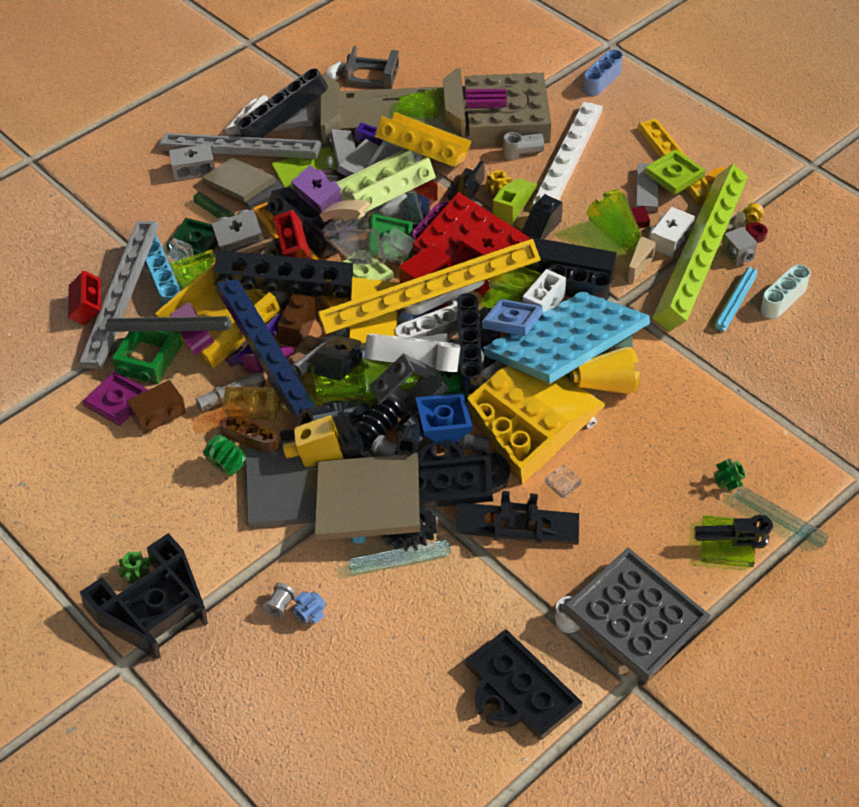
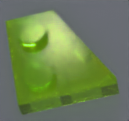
M443 88L400 96L396 113L408 117L437 119L443 96Z
M311 365L310 374L316 398L329 399L332 397L345 396L352 398L364 396V385L361 375L349 373L341 381L314 374L315 365Z

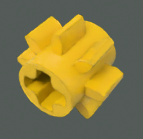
M495 170L491 175H487L485 189H490V194L496 196L501 187L511 182V177L506 178V172Z

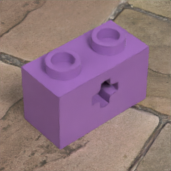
M311 165L291 181L295 193L320 214L329 205L343 201L340 186L335 181L330 182L320 169L316 170Z

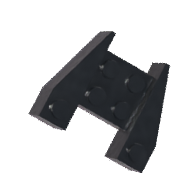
M169 533L147 547L150 563L155 570L119 594L115 593L103 577L80 591L84 608L100 627L156 659H159L161 656L155 638L188 615L194 613L204 625L208 624L206 609L185 552Z

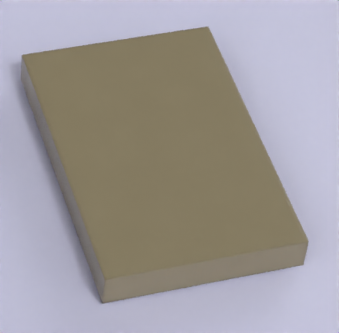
M230 158L202 177L204 184L244 203L275 183L273 175L235 158Z

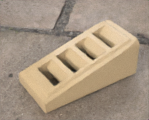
M640 237L629 265L628 283H634L654 259L656 246L654 241Z

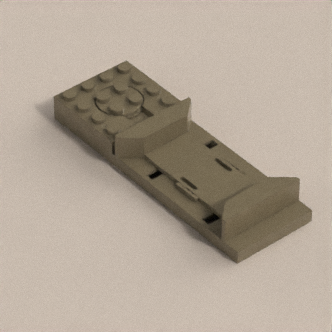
M456 68L443 79V87L340 91V84L326 74H322L328 89L306 106V108L315 107L317 111L314 126L306 127V140L321 141V149L330 146L332 151L331 129L355 132L361 122L378 128L381 117L384 116L392 120L394 112L472 141L470 146L503 145L504 136L509 132H515L521 136L542 133L544 143H550L551 117L544 73L464 76L465 86H462L461 68ZM465 89H506L507 107L466 108ZM357 138L353 139L355 148H357L362 142Z

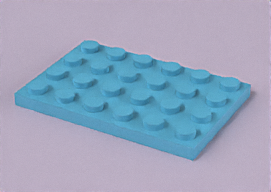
M579 292L574 297L561 302L551 310L543 312V316L538 319L526 336L508 333L483 347L484 355L545 382L552 383L649 325L650 317L638 310L624 307L621 304L607 301L604 298L590 295L587 292Z

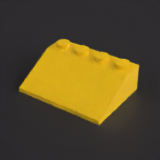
M507 366L497 371L485 382L487 386L552 434L556 440V452L605 407L603 402L583 388L576 387L575 383H572L565 375L552 383H548Z

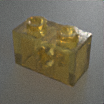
M225 386L223 410L228 417L236 416L249 420H277L279 397L273 388Z

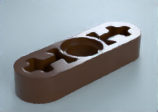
M229 416L220 421L221 435L227 439L263 453L274 452L280 447L279 435L273 430L236 416Z

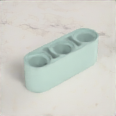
M798 264L792 266L765 291L761 305V314L766 318L775 319L784 313L807 290L810 269Z

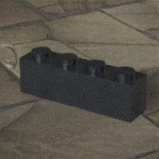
M535 237L529 238V240H534L541 260L523 267L524 271L543 274L549 266L560 264L604 272L610 275L612 281L617 252Z

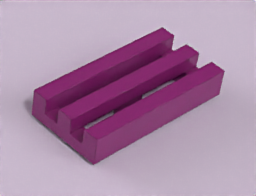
M465 89L466 108L507 107L506 89Z

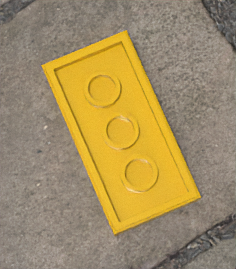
M352 277L351 301L396 286L397 282ZM397 311L349 327V338L361 340V348L365 349L367 334L396 336Z

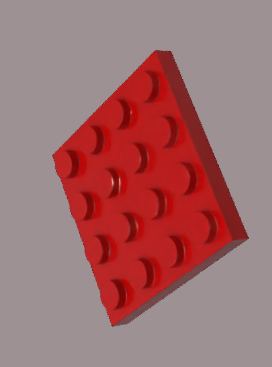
M458 192L417 238L411 249L418 253L432 244L451 257V266L466 262L456 252L461 240L475 224L509 247L528 241L529 237ZM502 275L484 280V284L474 289V291L485 297Z

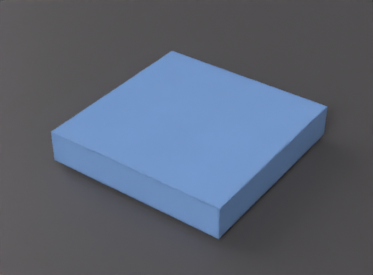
M500 299L482 320V328L526 336L543 314V307Z

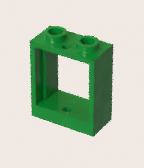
M179 331L128 332L112 357L115 371L124 377L159 384L182 346ZM140 342L162 347L152 363L130 358Z

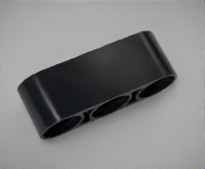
M560 264L548 267V270L566 277L565 296L574 297L579 292H587L590 295L604 298L605 300L609 299L611 277L607 273Z

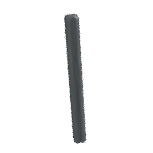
M228 316L109 318L105 328L109 332L229 330L232 322Z

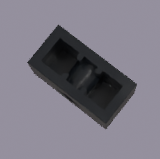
M335 334L315 353L314 374L341 381L362 360L361 340Z

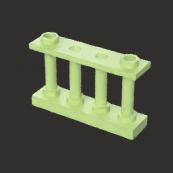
M404 149L336 183L341 188L340 193L343 201H368L370 206L364 211L367 212L436 178L430 158L427 157L419 162H415L412 151Z

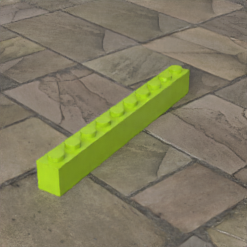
M734 164L716 175L653 315V319L669 332L687 321L748 179V176Z

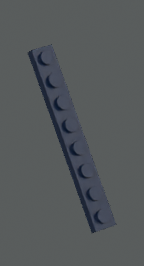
M239 280L218 282L215 288L297 426H301L299 416L302 410L316 407Z

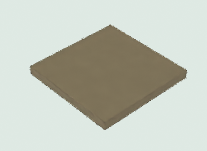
M417 453L411 456L390 455L318 462L316 541L420 532Z

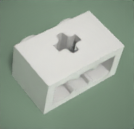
M673 207L666 214H662L656 227L653 226L648 236L656 244L655 251L673 258L688 239L694 226L695 216Z
M546 269L524 294L523 303L543 307V312L556 307L565 297L566 277Z

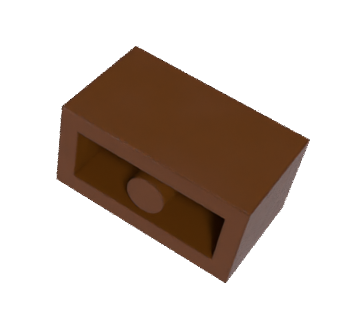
M292 294L278 323L280 344L298 347L305 336L309 334L317 316L315 297Z
M170 380L127 400L130 415L143 434L186 413L183 397Z

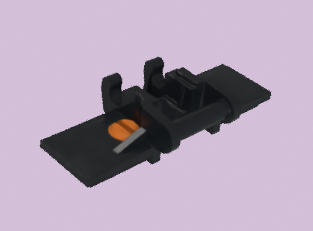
M502 491L500 506L457 502L455 533L493 537L494 541H499L500 538L532 541L537 545H541V541L578 545L579 513L538 510V494L530 493L526 504L513 503L510 501V491ZM542 522L547 523L550 528L542 527Z

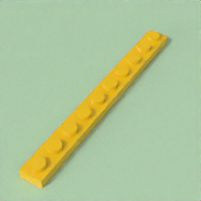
M531 239L319 311L318 316L325 335L537 263L541 259L534 240Z

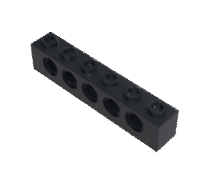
M217 250L214 266V285L217 286L218 282L238 279L246 290L258 289L268 292L280 291L289 292L290 294L301 293L313 296L350 298L353 263Z

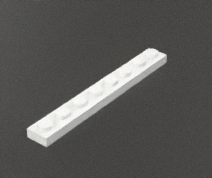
M583 102L532 203V207L544 194L560 200L601 116L603 106Z

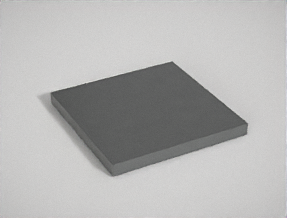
M295 440L279 441V449L271 453H263L246 446L249 529L316 522L318 466L305 467L300 456L285 457L283 444L294 442Z
M630 548L625 549L562 608V612L645 683L711 616Z

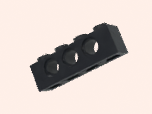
M289 186L271 191L266 209L274 216L294 210L298 218L301 219L307 244L322 257L342 251L347 237L346 232L330 219L324 222L319 215L320 213L300 198L292 187Z

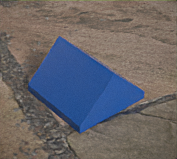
M463 393L415 397L423 435L435 441V443L443 448L445 440L456 443L472 431V423Z

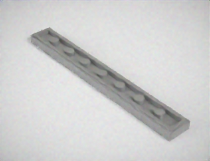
M165 133L159 144L160 151L210 144L212 154L317 159L321 150V141L174 133Z
M136 221L101 307L102 310L99 312L79 361L81 368L103 369L117 333L109 332L105 328V324L109 318H123L159 228L156 221Z

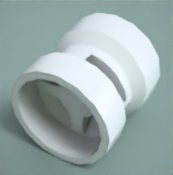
M573 596L562 597L556 604L555 624L564 633H574L580 629L578 624L562 612L563 606Z

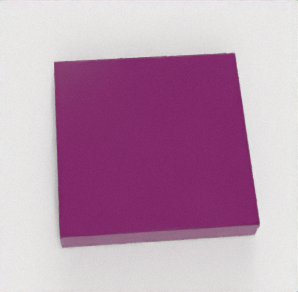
M114 371L83 400V405L120 426L131 416L127 400L148 389Z

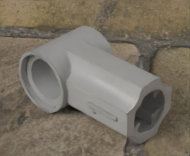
M509 132L504 136L502 155L506 159L515 160L520 157V154L544 151L542 133L521 136L518 133Z

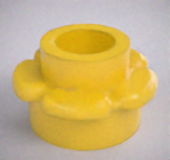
M750 203L743 209L746 220L749 222H760L764 217V209L760 204Z

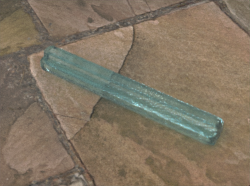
M740 486L736 491V500L820 548L826 544L829 536L823 531L744 486Z
M447 540L428 543L426 547L418 545V550L409 547L407 551H404L403 548L353 558L349 560L351 574H357L447 556L451 552L450 544Z

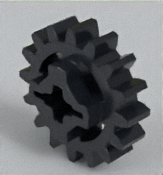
M420 505V532L382 535V537L386 539L387 545L393 544L395 550L403 547L404 551H407L409 547L418 550V545L421 544L426 547L427 540H434V534L437 533L436 517L432 515L431 509L424 511V505Z

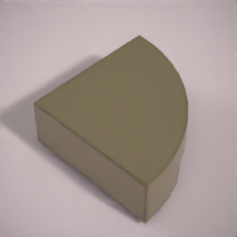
M737 213L732 231L740 227L744 228L745 213Z

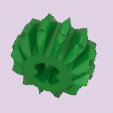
M216 435L211 439L203 450V455L211 465L224 474L232 476L240 470L246 460L243 451L232 441L221 435Z

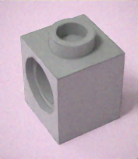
M743 227L724 234L721 250L737 266L755 259L758 243Z

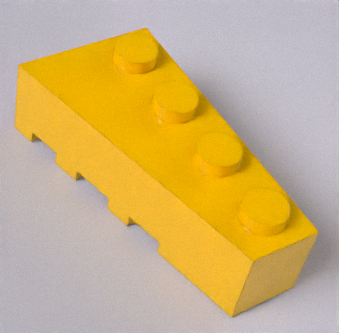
M485 383L467 398L471 417L486 437L490 438V442L497 452L507 460L510 469L522 485L556 454L555 437Z

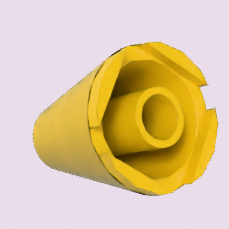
M623 347L596 356L570 371V379L579 388L633 394L637 392L640 381V371H635L634 363H638V358L632 347Z

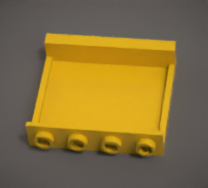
M394 112L392 120L384 116L381 117L375 134L377 138L453 167L465 161L472 142Z
M215 262L155 313L156 317H170L169 314L189 302L199 317L228 316L232 322L230 329L208 331L215 343L197 354L212 369L217 367L246 341L215 289ZM244 289L264 323H267L280 311L276 297L270 292L265 295L258 289ZM180 334L182 344L191 350Z

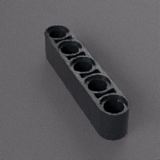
M317 68L308 70L241 118L237 123V128L243 137H264L326 92L328 85Z
M464 293L457 299L460 388L463 392L472 394L482 385L478 298L474 294Z

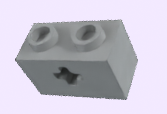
M210 144L169 150L175 182L202 178L215 169Z
M242 210L235 216L222 217L215 223H212L219 247L223 251H234L264 240L254 210Z

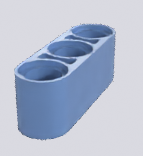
M607 51L585 72L583 92L586 95H599L620 75L623 61V53L621 51Z

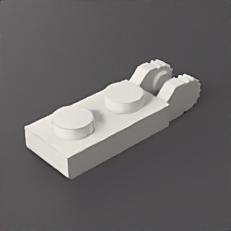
M267 95L253 98L243 107L225 128L228 136L241 135L237 128V123L241 118L268 100Z

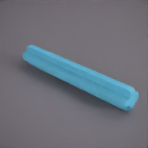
M746 268L715 321L714 327L716 330L724 332L756 279L757 269Z

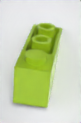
M517 178L501 187L493 200V214L513 226L536 189L537 183Z

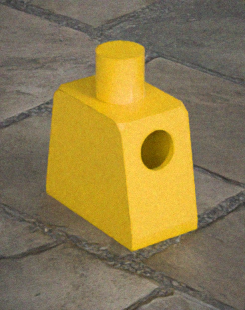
M331 415L296 427L294 429L295 441L283 444L285 457L300 456L305 467L318 466V462L344 460L342 441Z

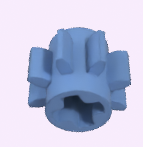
M302 591L293 599L296 602L295 607L292 609L293 613L303 624L307 622L316 624L325 616L322 611L326 604L318 593L314 591L311 593L307 591L305 593Z

